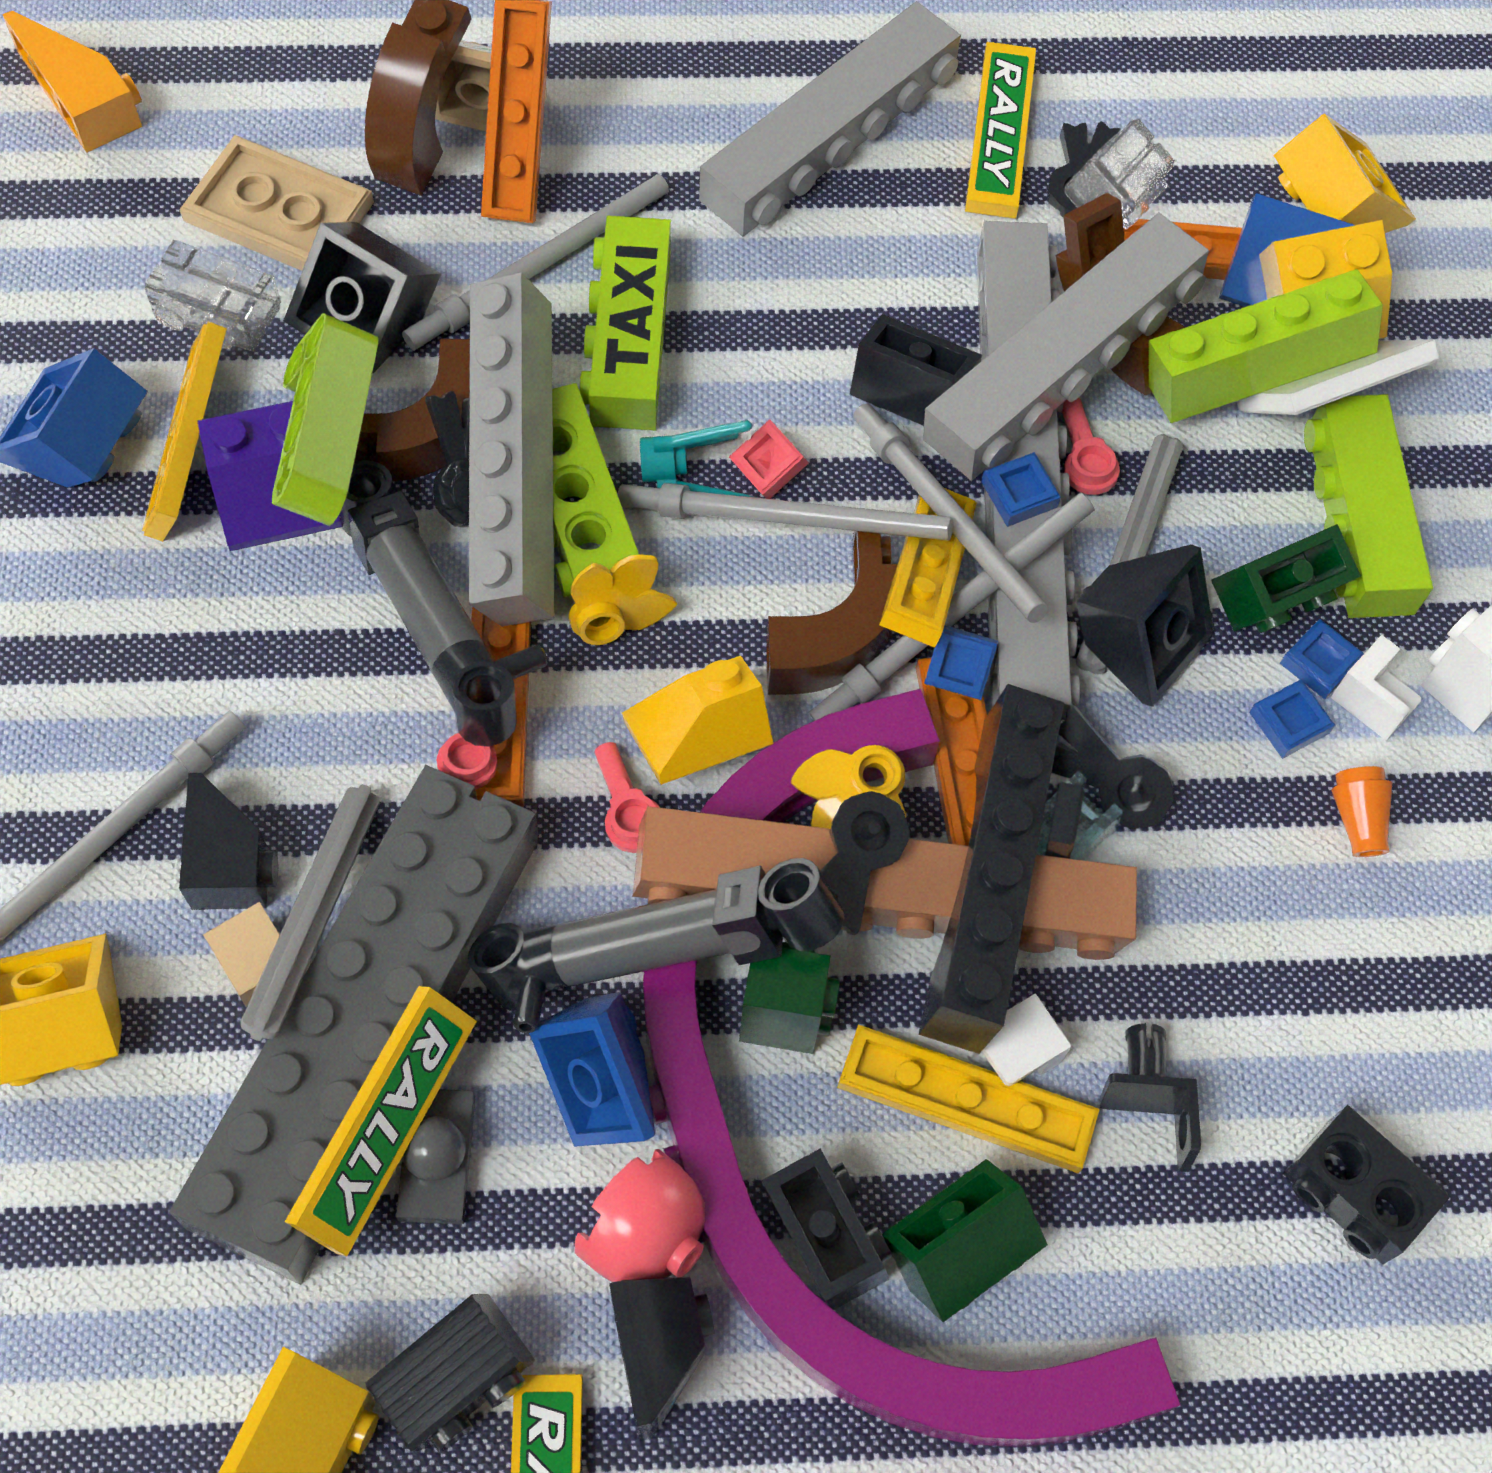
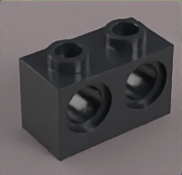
M1348 1104L1324 1125L1282 1173L1293 1183L1292 1189L1306 1206L1317 1212H1325L1344 1229L1343 1236L1353 1249L1369 1259L1376 1258L1382 1265L1404 1253L1451 1197ZM1325 1153L1336 1155L1344 1162L1347 1169V1180L1339 1179L1328 1171L1324 1162ZM1376 1198L1386 1200L1394 1207L1398 1216L1397 1227L1385 1223L1380 1218L1376 1210Z

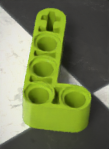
M322 314L294 349L286 367L283 387L295 392L273 488L272 504L328 526L332 525L337 519L349 488L378 348L377 336L327 314Z

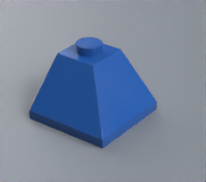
M621 992L585 998L540 1021L538 1029L529 1033L574 1147L642 1142L655 1136L644 1050L636 1033L637 1024L632 1011L625 1005Z

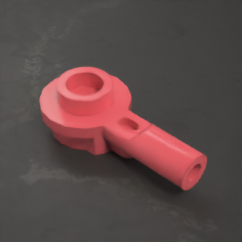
M1077 398L1072 402L1066 399L1063 404L1062 414L1073 445L1072 452L1068 455L1064 464V473L1069 474V485L1076 491L1087 495H1099L1107 492L1116 485L1120 474L1116 455L1105 444L1104 439L1093 437L1081 399Z
M459 733L451 736L439 749L436 759L439 771L475 786V790L490 782L495 776L498 766L496 751L493 746H476L465 741Z
M607 742L598 746L594 751L612 797L609 800L611 808L607 811L605 818L606 834L615 847L625 852L637 853L639 824L647 806L660 807L655 801L644 796L642 789L633 787L616 743Z

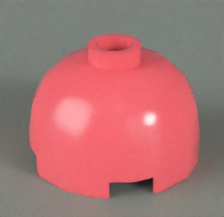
M655 1149L651 1159L653 1162L647 1165L639 1157H636L612 1178L591 1206L601 1216L595 1224L590 1237L585 1233H578L575 1239V1254L600 1276L612 1283L622 1280L668 1278L671 1274L681 1278L692 1269L702 1254L704 1246L698 1240L705 1222V1202L693 1179L679 1164L660 1149Z

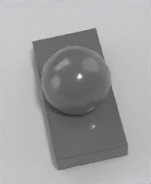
M439 1089L402 1156L396 1218L399 1222L464 1224L476 1097L474 1091Z

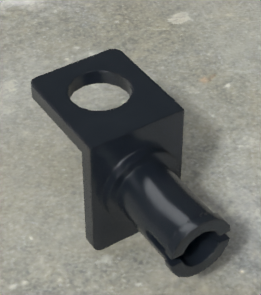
M1146 1023L1133 1025L1125 1031L1129 1074L1112 1073L1108 1076L1100 1095V1108L1174 1114L1177 1168L1179 1172H1189L1201 1150L1197 1079L1167 1077L1166 1030L1159 1025L1152 1024L1151 1038H1147Z

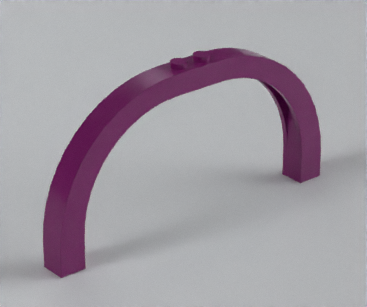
M921 689L834 712L790 732L760 751L731 775L706 802L699 813L783 823L807 806L818 801L796 789L791 784V779L803 762L816 753L827 749L852 755L864 746L880 745L892 750L900 758L905 772L932 766L940 740ZM868 767L863 771L865 782L884 778L883 773L875 767ZM698 960L644 971L643 992L646 1039L656 1083L649 1086L652 1114L656 1125L667 1122L673 1146L663 1148V1152L682 1167L700 1190L705 1202V1222L701 1237L723 1282L747 1317L782 1355L810 1379L848 1404L887 1423L930 1437L972 1445L1022 1447L1063 1443L1105 1433L1166 1414L1180 1406L1156 1337L1087 1359L1046 1369L1012 1372L985 1371L939 1364L905 1353L870 1336L837 1314L817 1297L789 1267L769 1238L751 1203L738 1166L698 1023L695 995V976Z

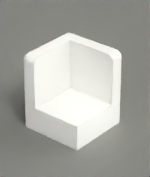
M1381 635L1347 672L1330 698L1387 741L1421 702V697L1386 670L1400 651V648Z
M1035 993L1007 1010L1003 1028L981 1053L983 1052L1002 1082L1006 1086H1012L1036 1070L1041 1076L1059 1065L1072 1045ZM968 1051L972 1058L979 1055L977 1053Z

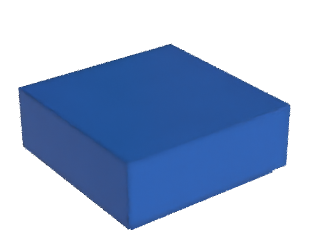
M1035 452L985 470L981 482L1007 527L1058 508L1061 496Z
M1319 619L1284 655L1280 664L1299 680L1302 679L1309 688L1325 700L1337 688L1347 672L1364 653Z
M944 625L943 633L934 648L924 684L981 700L998 640Z
M1302 679L1255 703L1249 712L1282 759L1330 734L1335 726Z

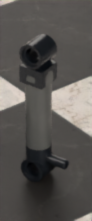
M354 461L347 496L339 513L342 529L352 537L353 548L368 575L375 573L454 710L458 733L465 741L476 746L488 747L502 743L514 732L517 722L513 679L546 667L548 660L544 649L539 645H535L494 661L419 534L418 517L403 492L394 493L390 471L376 461Z
M793 858L777 864L767 873L764 872L760 865L718 875L717 889L524 932L518 925L513 923H500L487 929L474 941L468 953V964L499 1004L509 1011H515L514 1027L522 1033H532L539 1027L544 996L548 991L730 953L738 965L778 958L782 955L783 938L791 948L799 951H812L825 946L836 937L842 929L844 913L843 908L818 867L810 860Z

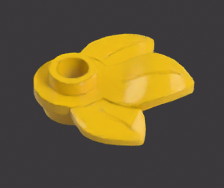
M631 555L618 561L610 570L597 563H592L582 570L574 579L570 591L575 602L569 612L572 630L588 644L604 645L616 640L623 633L624 629L641 630L653 625L669 614L677 606L676 599L651 589L658 571L659 563L657 558L653 555Z
M864 746L852 755L833 749L824 750L803 762L791 779V784L796 789L818 800L813 809L811 827L830 829L832 820L844 800L869 791L881 793L897 802L906 817L903 804L898 795L904 786L905 769L900 758L892 750L884 746ZM868 767L879 769L883 773L884 783L878 787L868 785L863 779L864 769Z

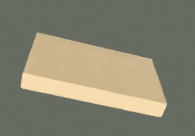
M234 135L182 205L180 212L184 222L302 271L320 223L357 222L360 224L373 205L374 200L371 190Z

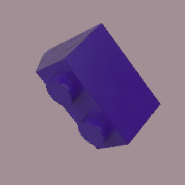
M293 401L197 421L206 467L229 551L342 527L339 515L334 523L328 526L272 504L273 488Z

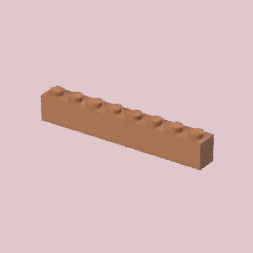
M647 806L639 824L632 897L648 898V904L715 890L717 889L718 875L760 865L764 872L767 873L777 864L793 858L810 860L821 870L837 852L829 834L830 829ZM909 839L898 861L889 866L871 871L860 931L871 930L873 925L896 928L897 935L913 939L930 938L934 936V932L945 934L959 889L969 846ZM1036 855L1018 949L1025 952L1045 953L1055 950V947L1077 949V956L1084 959L1104 960L1113 958L1115 953L1136 940L1137 867Z

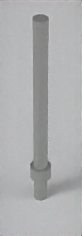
M660 174L653 176L487 280L520 272L528 279L532 278L604 233L607 215L630 217L667 194L669 187L666 180ZM470 290L459 297L452 294L434 305L435 312L404 330L402 336L406 344L415 351L443 332L448 331L452 334L470 323Z
M862 404L854 412V419L871 438L870 446L883 462L893 464L937 516L953 518L952 533L1030 623L1042 620L1048 612V606L909 449L910 441L897 425L893 423L887 424L872 405Z
M664 483L661 488L622 484L618 491V498L622 507L657 510L660 516L685 519L687 514L948 541L951 539L953 531L952 517L690 491L688 485Z
M1080 492L1004 553L1003 556L1017 572L1021 571L1095 511L1093 504ZM985 570L952 596L945 622L946 626H953L999 588ZM903 635L865 667L859 663L841 678L844 684L808 713L815 721L828 714L853 707L858 702L860 704L868 702L881 691L879 685L928 645Z
M229 710L196 740L189 737L170 754L173 760L0 909V942L186 781L188 773L203 774L214 764L211 758L246 728L243 722Z

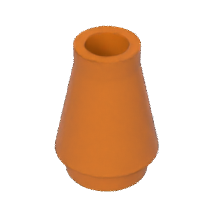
M1365 766L1350 768L1336 773L1337 786L1333 787L1331 791L1351 843L1352 856L1373 857L1389 853L1388 833L1392 782L1386 780L1384 768Z

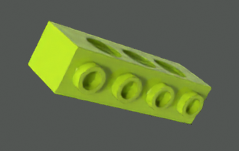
M577 383L552 389L553 451L565 452L564 454L553 456L554 548L557 549L561 563L554 564V569L564 598L571 596V586L576 576L592 563L601 564L610 570L618 561L631 555H639ZM572 496L582 498L577 502L563 501V499ZM585 543H596L600 545L598 548L592 550H584L579 548L580 545Z

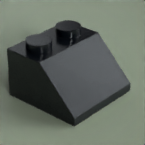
M357 222L320 223L283 321L305 335L322 314H327L377 336L378 348L372 372L374 374L404 342L402 332L424 318L441 273Z

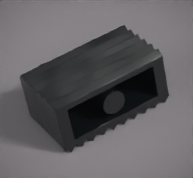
M471 1294L365 1382L366 1388L373 1394L374 1400L381 1405L382 1412L388 1416L390 1424L396 1428L398 1436L404 1440L405 1447L413 1452L427 1449L434 1445L438 1452H442L471 1430L473 1426L468 1417L472 1412L479 1409L483 1403L488 1401L490 1406L494 1408L519 1391L526 1383L521 1373L525 1368L532 1365L535 1359L489 1294Z

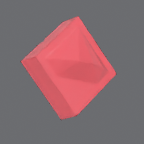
M770 419L751 436V439L745 441L729 456L766 499L773 497L809 464Z

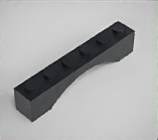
M1007 684L984 720L975 763L976 801L969 847L952 914L930 977L918 1035L980 1054L1004 1026L1064 702Z

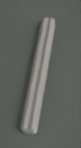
M1165 434L1154 438L1110 565L1146 556L1183 449V445L1178 438H1170ZM1083 639L1076 659V665L1081 670L1089 671L1093 674L1104 673L1106 666L1085 645Z
M362 784L359 788L349 787L346 790L240 1020L241 1028L250 1033V1038L262 1041L264 1038H276L288 1014L380 805L379 797L371 793V787Z

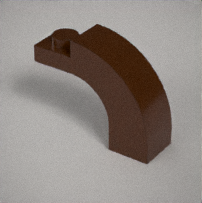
M414 0L403 24L399 25L392 22L375 65L365 115V149L367 160L375 179L422 196L443 154L435 127L436 105L446 70L472 20L467 6L450 0Z
M1105 193L1063 215L1067 249L1055 256L1064 291L1125 241L1122 205L1119 198ZM1167 316L1162 325L1149 336L1142 334L1131 343L1123 359L1110 369L1121 380L1146 396L1152 393L1149 388V340L1183 329L1185 326Z
M440 339L436 379L430 390L419 401L395 412L364 413L354 461L370 460L384 465L390 471L393 482L425 476L442 469L447 464L425 398L431 395L441 398L444 393L453 390L456 394L461 418L462 402L464 399L470 398V339Z
M853 532L854 589L835 608L812 616H768L766 636L768 695L806 694L834 687L843 683L841 678L859 663L865 667L881 653L893 632L879 625L898 565L891 564L890 536H881L880 533Z

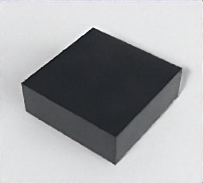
M1060 782L1045 856L1070 859L1076 840L1085 790H1082V786Z

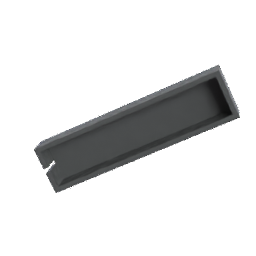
M425 764L305 973L279 1034L276 1038L266 1041L168 1213L186 1230L301 1285L322 1245L287 1224L285 1220L418 986L431 987L451 1003L453 1002L471 968L468 964V953L472 944L480 934L494 926L539 842L535 812L487 791L484 793L481 801H478L475 786Z

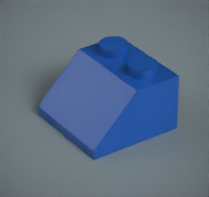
M94 348L46 367L0 436V463L67 488L88 481L96 482L106 474L113 464L115 456L110 452L118 439L129 434L139 422L142 412L137 408L148 391Z

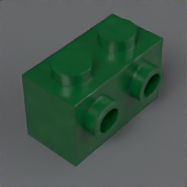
M1336 524L1213 578L1211 582L1233 631L1235 632L1255 624L1259 633H1262L1292 620L1288 611L1292 607L1302 604L1306 613L1337 600L1334 589L1361 577L1340 528Z
M783 942L781 957L750 963L743 1001L739 1042L813 1054L817 1034L829 1036L832 1018H834L840 979L828 977L831 955L819 954L817 949L799 951L791 948L787 942Z
M987 1159L882 1233L909 1291L942 1322H945L958 1311L967 1307L973 1300L1012 1271L1021 1267L1024 1262L1048 1245L1022 1186Z

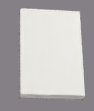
M1435 340L1378 341V349L1375 354L1238 400V409L1243 411V413L1298 415L1435 363V360L1439 359Z

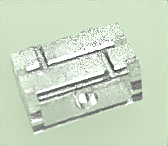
M1132 119L1109 139L1065 185L1064 193L1077 208L1105 193L1119 198L1122 205L1123 227L1126 230L1149 210L1150 207L1148 205L1169 187L1163 178L1174 167L1175 160L1160 142L1153 143L1154 135L1140 119Z
M178 240L171 242L161 258V264L156 265L145 282L146 295L153 314L160 323L176 331L187 327L200 332L203 324H207L208 321L225 327L227 330L222 345L224 349H230L235 345L248 351H254L265 334L266 326H270L280 310L281 300L273 275Z

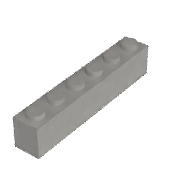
M918 1L914 2L700 166L699 201L742 237L759 224L765 225L769 223L783 205L796 195L802 196L812 188L816 179L832 167L838 168L844 164L854 149L867 139L873 140L877 138L891 120L902 112L907 113L919 103L922 96L937 84L944 85L947 83L958 67L957 55L961 34Z
M1158 212L926 407L923 440L971 481L987 467L991 469L1001 465L1011 453L1016 442L1027 433L1030 435L1038 433L1047 424L1053 411L1066 399L1072 402L1079 398L1087 389L1095 374L1105 366L1108 369L1116 366L1128 352L1131 343L1142 334L1146 336L1153 334L1162 325L1168 312L1180 301L1184 304L1190 302L1199 293L1206 280L1203 271L1209 250Z
M522 272L470 284L469 605L500 626L554 618L552 303Z

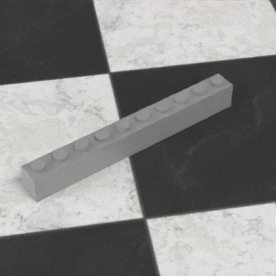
M983 222L977 250L981 361L1060 296L1059 289H1051L1050 278H1054L1056 275L1057 262L1055 255L1058 252L1057 246L1049 245L1048 223ZM1064 402L1053 411L1050 420L1035 435L1027 433L1016 442L1011 453L1002 463L1004 464L1035 452L1061 496L1058 508L1007 527L984 488L986 536L1002 555L1068 502L1069 474L1060 473L1059 459H1064L1066 453L1067 429L1065 425H1058L1057 412H1062ZM1072 529L1018 572L1048 606V612L1042 620L1030 623L1000 588L988 596L989 638L998 640L990 668L991 709L1007 684L1064 702L1061 719L1066 718L1067 710L1071 705L1078 707L1080 679L1078 674L1070 673L1069 656H1074L1076 653L1077 625L1076 622L1067 621V605H1072L1075 579L1073 571H1065L1064 555H1069L1071 550Z

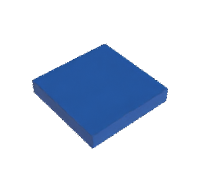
M1256 193L1249 206L1219 299L1243 307L1267 300L1259 254L1272 242L1354 226V224Z

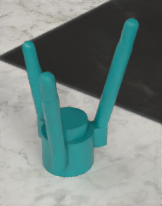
M745 420L672 436L641 437L640 460L643 482H657V488H661L664 483L688 485L690 491L754 497L748 494L677 480V475L687 474L686 449L735 440L739 437V433L750 431L752 423Z

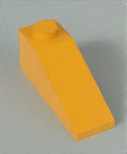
M12 10L2 14L18 54L86 153L142 127L135 106L141 103L142 99L128 73L119 75L106 56Z

